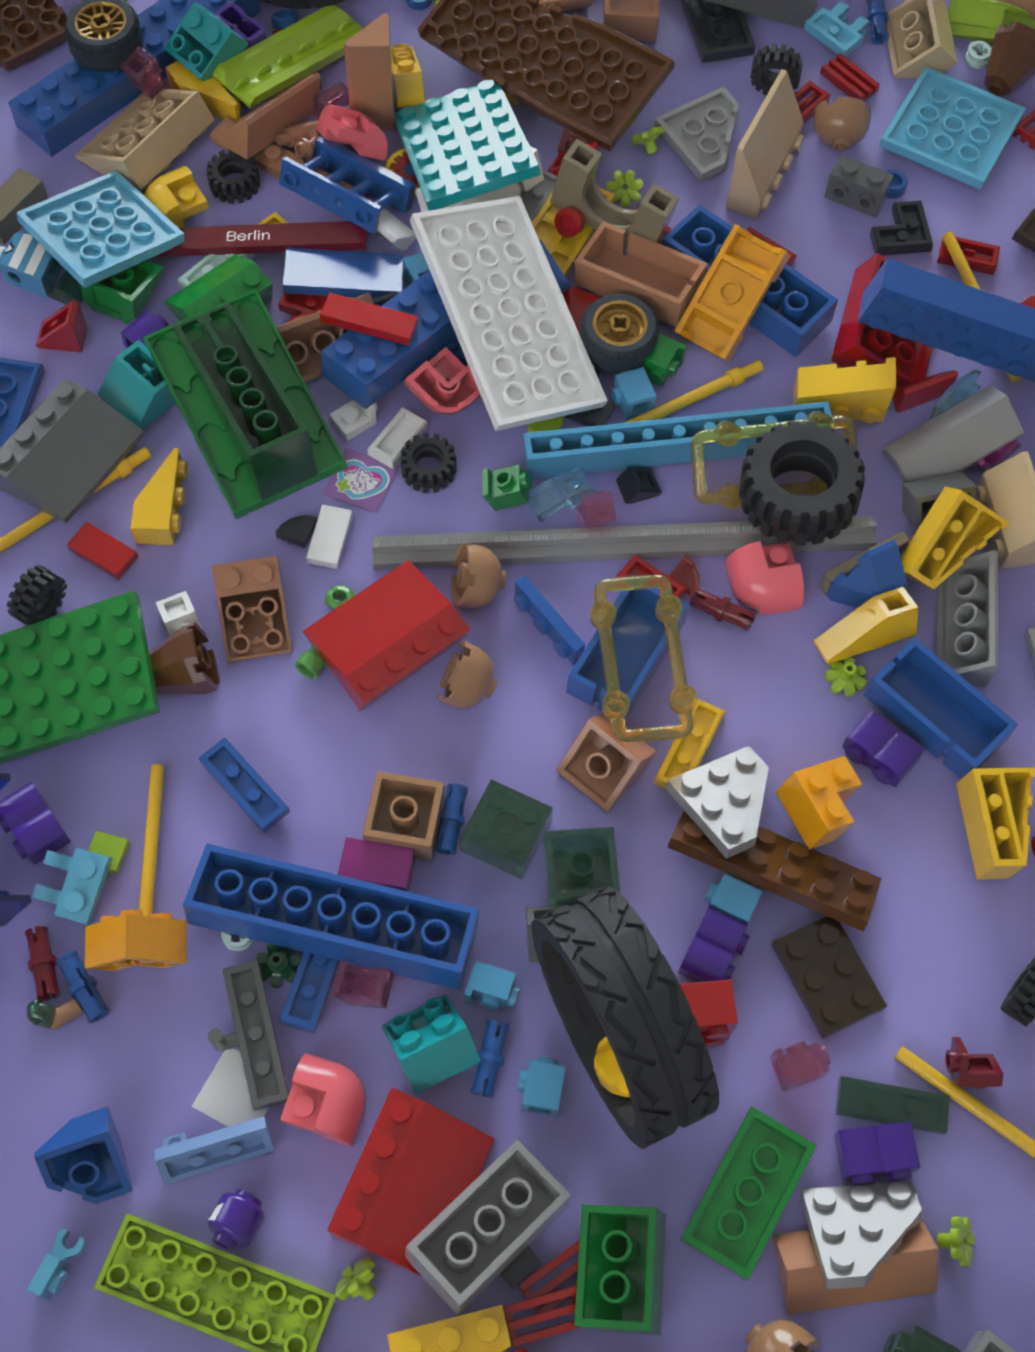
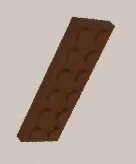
M683 811L667 847L863 932L869 922L882 879L868 871L844 863L835 857L825 855L814 849L809 850L802 843L792 841L762 827H758L757 838L753 847L726 859L685 811Z

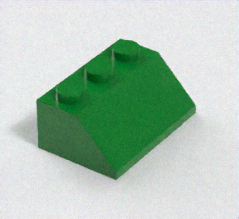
M235 254L166 299L165 304L176 318L181 321L256 288L265 305L272 300L273 283L254 261Z
M582 1204L574 1326L620 1333L661 1335L666 1215L658 1208Z

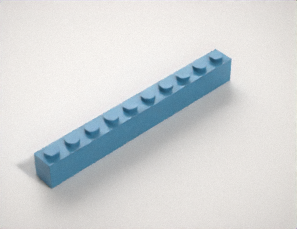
M818 402L523 433L522 454L525 472H529L531 479L622 470L627 467H650L744 457L749 446L756 442V438L766 431L770 433L771 428L782 424L785 427L788 426V422L799 421V424H807V421L816 422V426L822 428L826 425L834 429L835 426L829 402Z

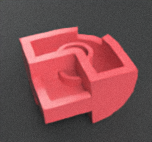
M331 104L323 109L316 129L324 139L350 144L360 156L385 161L388 148L386 136L369 116L357 110Z
M447 347L441 350L429 362L426 360L404 381V385L426 407L437 414L453 415L467 408L480 396L469 365L465 367Z
M757 541L736 549L728 556L725 561V568L737 602L742 601L747 607L758 610L759 614H774L802 609L804 602L803 575L800 563L796 564L789 542L786 544L779 543L762 546L761 541Z
M305 1053L291 1080L293 1085L280 1121L316 1133L319 1137L353 1147L365 1112L366 1094L363 1082L353 1070L343 1064Z

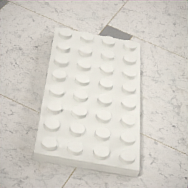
M515 196L413 213L410 218L411 226L495 431L604 407L608 400L521 197Z

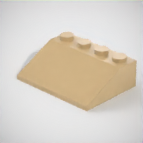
M781 69L736 151L726 208L755 220L758 219L762 210H768L773 198L772 191H778L784 177L783 171H789L794 159L793 152L800 151L805 138L804 135H801L804 122L786 70Z
M148 87L74 156L78 161L102 175L117 170L137 190H144L153 182L152 179L171 166V161L176 156L189 149V144L195 138L205 134L207 127L215 119L198 91Z

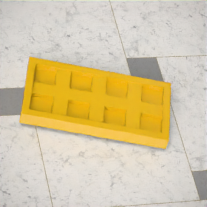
M599 188L605 198L611 203L615 202L614 193ZM551 193L532 222L538 239L543 242L567 278L575 265V259L593 236L596 229L585 224L582 232L574 237L567 238L560 235L555 228L554 219L557 212L561 209L549 203L552 196Z

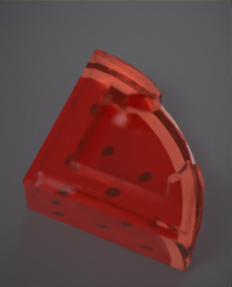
M686 554L668 577L685 587L686 594L692 597V595H696L694 591L699 587L700 578L695 562Z

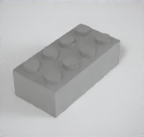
M517 1139L406 1246L405 1258L458 1316L567 1207L571 1194Z

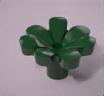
M268 944V953H258L256 957L259 965L263 966L260 969L263 981L270 977L273 988H280L284 978L289 983H293L296 975L293 968H298L301 957L292 955L295 951L294 949L279 948L277 945Z

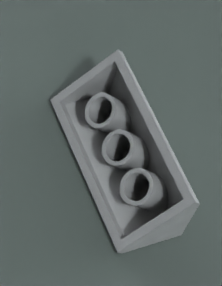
M989 385L883 448V451L902 480L909 482L960 472L1024 435V430L1008 396L994 386Z
M996 550L966 558L963 561L964 564L938 586L937 656L972 686L986 687L998 669V552Z

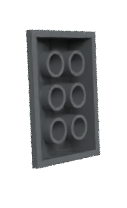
M64 379L0 447V490L67 523L142 439L145 433L91 391Z

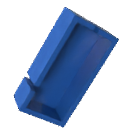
M632 575L568 675L566 693L593 706L595 701L598 702V710L606 711L612 717L624 723L669 650L670 643H673L686 622L690 604Z
M915 637L895 656L893 661L891 660L872 678L864 694L868 700L933 756L938 758L940 755H943L945 759L942 763L960 779L972 769L981 768L1008 740L1019 725Z

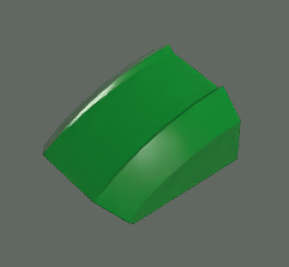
M145 260L86 288L81 285L83 300L94 312L98 311L127 324L134 320L147 304L165 267Z

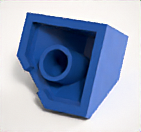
M893 539L863 554L857 560L859 564L850 570L848 576L842 572L832 581L827 596L830 601L858 608L873 596L900 587H904L906 590L908 584L896 541Z
M108 1106L71 1119L34 1153L37 1166L46 1187L58 1192H62L65 1189L82 1195V1200L94 1204L133 1191L121 1140Z

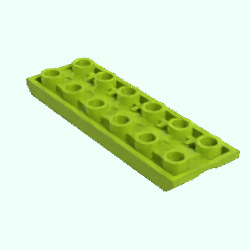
M325 6L220 63L214 70L213 77L245 105L252 108L345 55L344 43L364 27L356 23L339 6Z
M128 1213L125 1215L94 1285V1289L251 1352H316L337 1298L333 1293Z

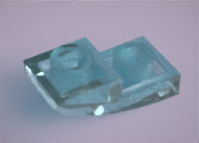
M975 369L955 381L938 400L929 421L979 392L982 385L977 384L981 371Z
M577 468L557 475L529 491L528 504L535 516L542 522L566 504L570 509H573L596 493V490L583 470Z

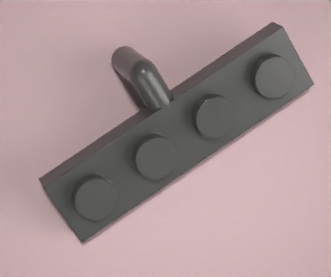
M254 960L224 968L222 970L236 1032L223 1035L219 1029H212L208 1033V1040L216 1051L240 1048L254 1111L286 1103L289 1093L259 962Z

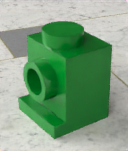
M659 334L655 349L644 362V369L652 384L664 386L669 376L673 378L676 375L678 368L684 363L687 345Z
M520 464L490 471L488 468L482 469V496L495 511L529 503V490H532L533 486L529 472H525Z

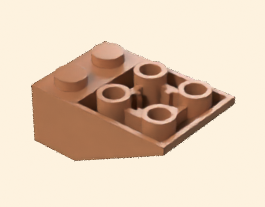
M278 556L212 565L227 662L292 652Z

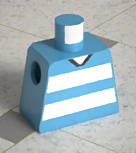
M17 232L13 234L7 247L0 246V267L6 281L48 298L63 266L30 233Z

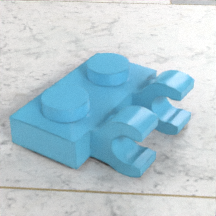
M840 1L831 11L823 7L806 20L804 30L836 54L841 53L847 57L862 44L863 38L868 34V31L864 28L870 24V21L864 16H860L853 24L847 25L845 22L848 16L845 15V12L850 9V6Z
M77 847L73 857L47 850L43 864L67 870L68 873L62 891L36 884L32 898L56 904L55 916L91 925L113 858Z

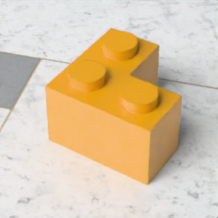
M842 756L793 772L778 788L776 794L808 849L811 850L835 841L855 822L844 802L862 785V782L846 756Z
M141 910L120 911V916L100 917V922L85 926V969L119 971L134 966L169 968L187 963V920L172 919V914L154 913L150 916H142Z

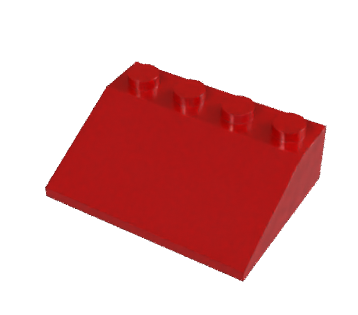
M877 253L855 269L831 361L842 368L855 367L856 361L866 360L867 365L886 363V358L896 357V387L900 388L926 378L933 348L857 322L862 294L886 261L885 257Z
M407 560L303 630V633L361 711L465 639L471 629L452 603Z
M391 1088L327 1231L334 1238L422 1277L405 1258L406 1246L480 1176L495 1138L425 1101Z

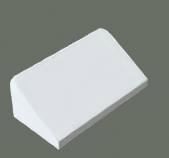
M383 209L380 212L377 231L402 252H406L416 239L414 231L388 210Z

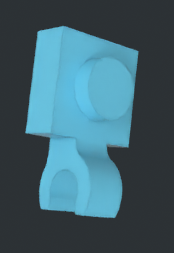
M64 1228L61 1229L55 1238V1244L51 1253L45 1255L27 1290L47 1300L50 1299L52 1294L56 1295L62 1289L68 1276V1272L65 1271L69 1265L67 1261L80 1256L85 1251L88 1240L80 1237L75 1247L68 1249L66 1247V1239L69 1237L70 1231Z

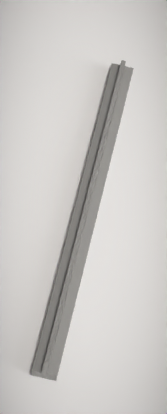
M855 516L847 529H841L840 534L833 539L825 537L823 543L813 545L812 541L806 542L805 546L795 545V542L792 541L787 542L790 543L793 553L865 550L877 544L875 535L877 522L873 521L872 516ZM749 521L373 536L372 548L374 570H391L407 560L416 568L459 567L453 566L461 544H475L487 547L495 553L501 565L628 560L635 554L642 559L730 555L736 549L757 541H761L762 546L779 544L781 542H778L777 537L773 535L769 538L762 534L761 527H754Z

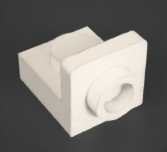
M352 400L330 413V422L348 442L377 424L376 410L378 407L375 402L365 410Z
M186 591L156 602L169 636L181 627L194 622L202 629Z

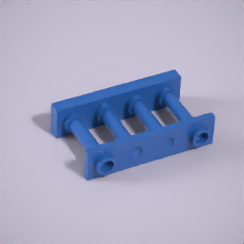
M322 136L315 139L313 159L303 165L287 157L282 158L279 180L281 186L372 234L377 232L380 212L383 209L392 206L404 213L411 209L416 186L415 183L332 140L324 139ZM321 168L330 173V175L324 177L314 171ZM344 181L354 187L347 189L338 183ZM367 193L377 198V200L372 202L362 197V195Z

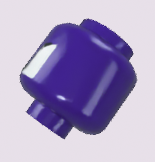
M236 1189L234 1193L228 1192L223 1194L207 1221L209 1229L215 1234L212 1241L228 1251H232L234 1246H249L265 1218L264 1212L260 1208L262 1202L252 1194L241 1189Z

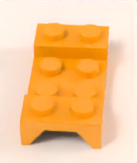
M734 224L674 331L721 359L730 362L744 337L742 334L771 283L776 282L790 257L788 252L753 236L741 226Z

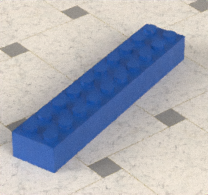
M159 0L137 15L143 35V47L138 57L131 64L116 71L99 72L87 69L74 58L8 102L16 127L53 157L131 103L148 87H154L167 78L165 67L178 60L168 53L164 47L194 1L212 13L228 2L241 7L247 17L253 18L261 12L259 0Z

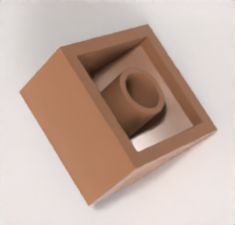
M604 711L587 721L556 771L608 812L641 777L657 751Z

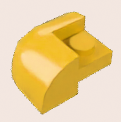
M182 166L159 176L147 186L144 196L177 227H185L184 219L209 209L206 198L195 183L193 173L187 166Z

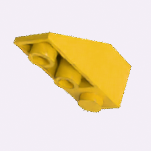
M407 44L393 45L391 53L394 97L397 107L416 106L425 103L422 70L413 46L408 47Z
M179 61L165 67L171 89L198 91L214 117L224 120L228 116L235 121L241 118L240 111H242L239 100L236 96H231L227 92L226 87L215 77L201 81Z
M179 448L172 450L134 500L130 529L136 544L174 545L175 534L181 532V515L178 514L179 506L184 505L185 492L181 486L182 479H187L188 464L186 460H182Z
M904 587L873 596L814 640V645L828 665L917 635L918 606Z

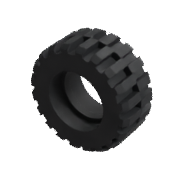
M799 421L788 422V426L785 427L782 424L772 427L770 433L767 431L763 432L756 438V442L749 446L746 457L743 460L739 487V497L741 498L743 512L746 515L749 514L748 520L754 527H761L762 534L769 538L773 535L781 543L786 544L787 541L795 542V545L805 546L806 542L812 541L813 545L823 543L825 537L833 539L840 534L841 529H847L859 508L865 483V467L863 460L859 458V451L853 444L848 445L849 439L843 434H835L834 429L826 425L824 428L816 426V422L807 421V424H799ZM789 471H805L818 476L826 483L829 489L814 496H798L783 490L774 481V478Z

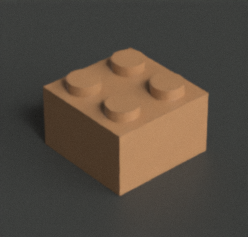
M377 771L362 834L363 840L413 848L415 858L433 860L440 825V814L445 801L444 782Z

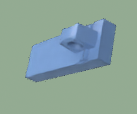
M262 1116L190 1139L186 1138L184 1132L163 1138L162 1147L154 1149L155 1161L164 1183L168 1184L274 1151V1146L265 1117Z

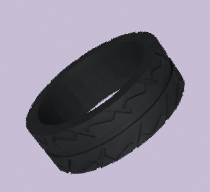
M604 886L596 890L595 893L591 892L572 901L571 907L569 905L562 906L533 920L531 933L534 948L557 1011L590 1079L627 1137L639 1148L645 1149L651 1144H655L674 1134L678 1127L686 1128L707 1115L715 1113L719 1107V1088L715 1072L713 1071V1064L696 1018L693 1016L685 994L664 954L660 951L657 942L633 907L629 905L628 901L617 890L610 886ZM604 1037H607L614 1052L630 1097H622L609 1092L601 1085L594 1068L596 1049Z

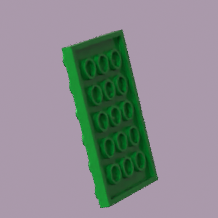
M135 591L0 634V764L160 713L140 598Z

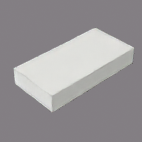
M402 407L367 449L368 455L394 469L400 462L402 447L406 448L405 443L408 440L414 443L413 437L416 435L420 437L428 428V421Z
M322 504L306 556L308 564L338 569L353 518L352 510Z

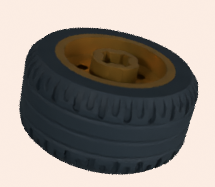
M84 0L76 5L66 17L65 35L70 52L74 59L87 69L99 72H111L122 69L131 64L142 50L143 35L138 16L134 9L125 1Z
M612 294L598 298V300H595L587 307L581 318L579 335L593 367L599 369V371H604V373L616 375L622 371L644 367L645 359L651 355L657 345L659 323L653 309L643 300L628 294Z

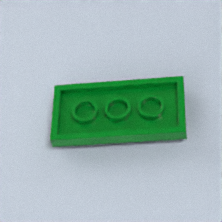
M751 1106L680 1240L742 1279L749 1280L817 1145Z

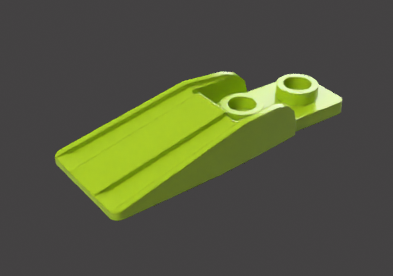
M951 0L948 9L952 36L959 39L984 41L992 45L995 33L1000 25L1006 24L1005 28H1008L1012 23L1020 22L1035 29V20L1030 19L1028 11L1005 2L995 0Z

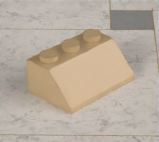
M906 0L888 12L887 31L889 38L887 42L893 76L895 78H918L925 66L943 73L958 63L947 6L943 0Z
M1027 451L1021 452L984 472L976 485V500L1011 523L1004 530L1000 529L990 538L991 551L996 550L998 552L1000 569L1035 564V471Z

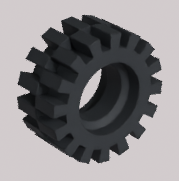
M772 44L771 49L768 45L763 47V51L759 49L754 56L750 76L752 85H756L755 89L758 92L763 89L762 94L767 96L779 73L772 72L769 69H783L788 73L793 90L797 89L800 83L803 64L802 59H800L801 55L799 53L794 54L795 49L792 47L786 50L787 45L782 44L781 48H777V44Z
M228 149V154H225L224 150L219 152L220 157L216 155L211 157L212 162L208 161V168H206L213 196L215 198L219 196L222 202H225L227 198L229 204H234V199H238L239 203H243L244 197L250 200L252 198L251 193L256 195L258 188H260V176L255 158L251 157L247 160ZM232 173L243 174L237 179L224 178Z
M423 433L424 439H420L419 435L413 437L414 443L408 440L405 443L406 448L402 447L400 456L402 477L405 478L408 486L413 483V490L418 491L420 487H423V493H428V489L433 488L434 493L439 492L440 485L445 489L448 487V481L452 483L454 480V474H456L457 470L456 452H454L452 444L448 445V439L445 437L440 441L439 434L434 433L433 438H429V433ZM424 457H434L441 462L437 468L425 470L417 466V461Z
M35 565L34 569L32 567L27 569V575L23 573L20 576L21 581L19 583L15 582L13 587L16 589L14 592H10L8 597L11 600L7 602V607H9L7 611L11 614L10 616L26 625L49 619L51 615L55 616L57 614L56 608L61 607L63 604L60 601L61 598L66 596L64 591L67 588L66 581L45 567Z
M1035 958L1026 966L1024 972L1020 974L1000 1008L1001 1011L1026 1027L1035 1017Z

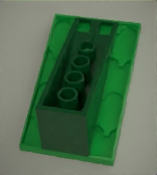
M256 288L143 337L235 519L241 518L249 512L256 511L275 502L277 499H282L303 489L305 486H310L331 476L333 473H338L347 468L346 461Z

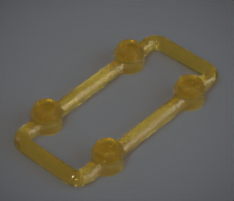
M814 411L806 419L794 420L799 421V424H807V421L816 422V426L822 428L825 425L833 429L844 428V436L849 439L848 445L853 444L857 448L856 425L852 418L848 416L830 417L825 412ZM722 421L715 429L696 433L691 440L695 498L702 504H721L728 509H736L741 506L739 486L734 483H726L716 492H706L704 443L717 442L724 447H732L740 439L758 437L763 432L767 431L770 433L772 427L780 424L785 427L788 426V422L794 421L737 426L733 422ZM816 475L806 482L779 484L783 490L794 495L811 493L814 496L829 489L826 483Z
M662 575L608 578L599 581L594 587L595 603L590 609V622L599 630L607 694L602 702V711L606 718L611 720L614 736L623 743L680 739L688 736L693 729L692 711L697 703V693L692 687L687 685L677 622L681 617L683 609L681 600L673 595L670 581ZM659 588L660 598L656 603L655 615L665 625L674 682L669 705L675 713L679 714L680 725L626 729L624 718L629 712L630 700L625 693L620 691L612 626L616 621L617 610L608 601L607 592Z

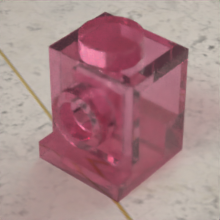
M140 46L120 65L134 87L151 100L167 85L160 75L162 69L158 65L159 62Z
M805 1041L786 1048L787 1054L785 1055L782 1048H779L769 1058L783 1092L823 1078L829 1072L828 1065L831 1064L828 1051L823 1044L815 1043L807 1046Z

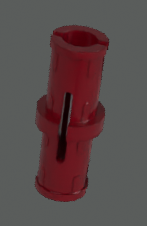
M699 587L695 589L694 593L696 595H692L689 606L715 616L716 621L722 622L724 620L745 629L747 632L750 630V623L753 624L756 612L731 603V599L728 597H723L722 599L701 590Z
M36 926V933H33L32 928L25 931L31 959L27 963L28 969L34 975L37 1000L48 1001L50 1000V994H52L54 999L61 995L55 972L57 958L55 955H52L48 927Z

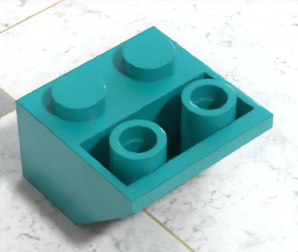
M194 1L164 49L197 78L205 81L213 77V72L220 63L244 51L249 43L214 13Z
M139 340L115 357L98 392V396L105 403L142 430L176 404L149 349Z
M446 994L439 998H431L422 1006L408 1013L396 1015L390 1022L381 1025L404 1076L415 1095L481 1062L466 1024Z

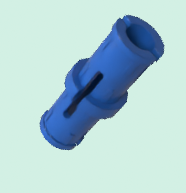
M867 0L869 11L867 19L870 21L871 41L877 45L883 44L882 34L885 42L889 38L887 31L889 17L884 7V0H873V2L872 0Z
M451 783L447 784L445 802L440 814L438 837L434 848L438 853L446 855L456 854L460 828L465 823L463 812L468 787L457 783H453V785Z
M76 950L70 951L56 960V964L70 986L68 992L72 998L75 997L88 1018V1022L90 1024L95 1023L106 1017L110 1009L106 1006L96 988L97 981L95 977L89 976L78 956V952Z
M487 1020L482 1049L477 1052L481 1062L478 1063L473 1087L471 1088V1093L475 1095L480 1093L483 1097L488 1098L494 1097L493 1092L499 1066H503L505 1060L502 1052L507 1031L509 1030L508 1024L502 1022L500 1025L498 1024L499 1021Z

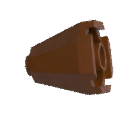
M1020 22L1012 23L1008 28H1005L1006 24L1000 25L995 33L984 84L987 90L996 96L1009 95L1035 74V29Z
M196 622L181 627L149 652L156 692L158 694H207L217 690L218 687L216 685L220 683L216 656L213 649L207 651L203 643L209 642L206 633Z

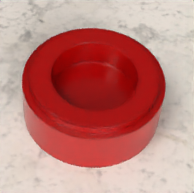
M567 206L557 212L554 219L555 228L564 237H574L584 229V215L577 207Z

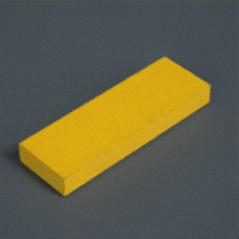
M695 697L655 778V785L666 789L669 779L700 766L724 717L725 710Z

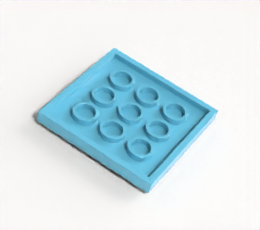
M925 66L881 137L879 147L981 190L1017 125L1024 116L1026 108Z
M117 170L16 212L18 222L84 288L185 243L184 233Z

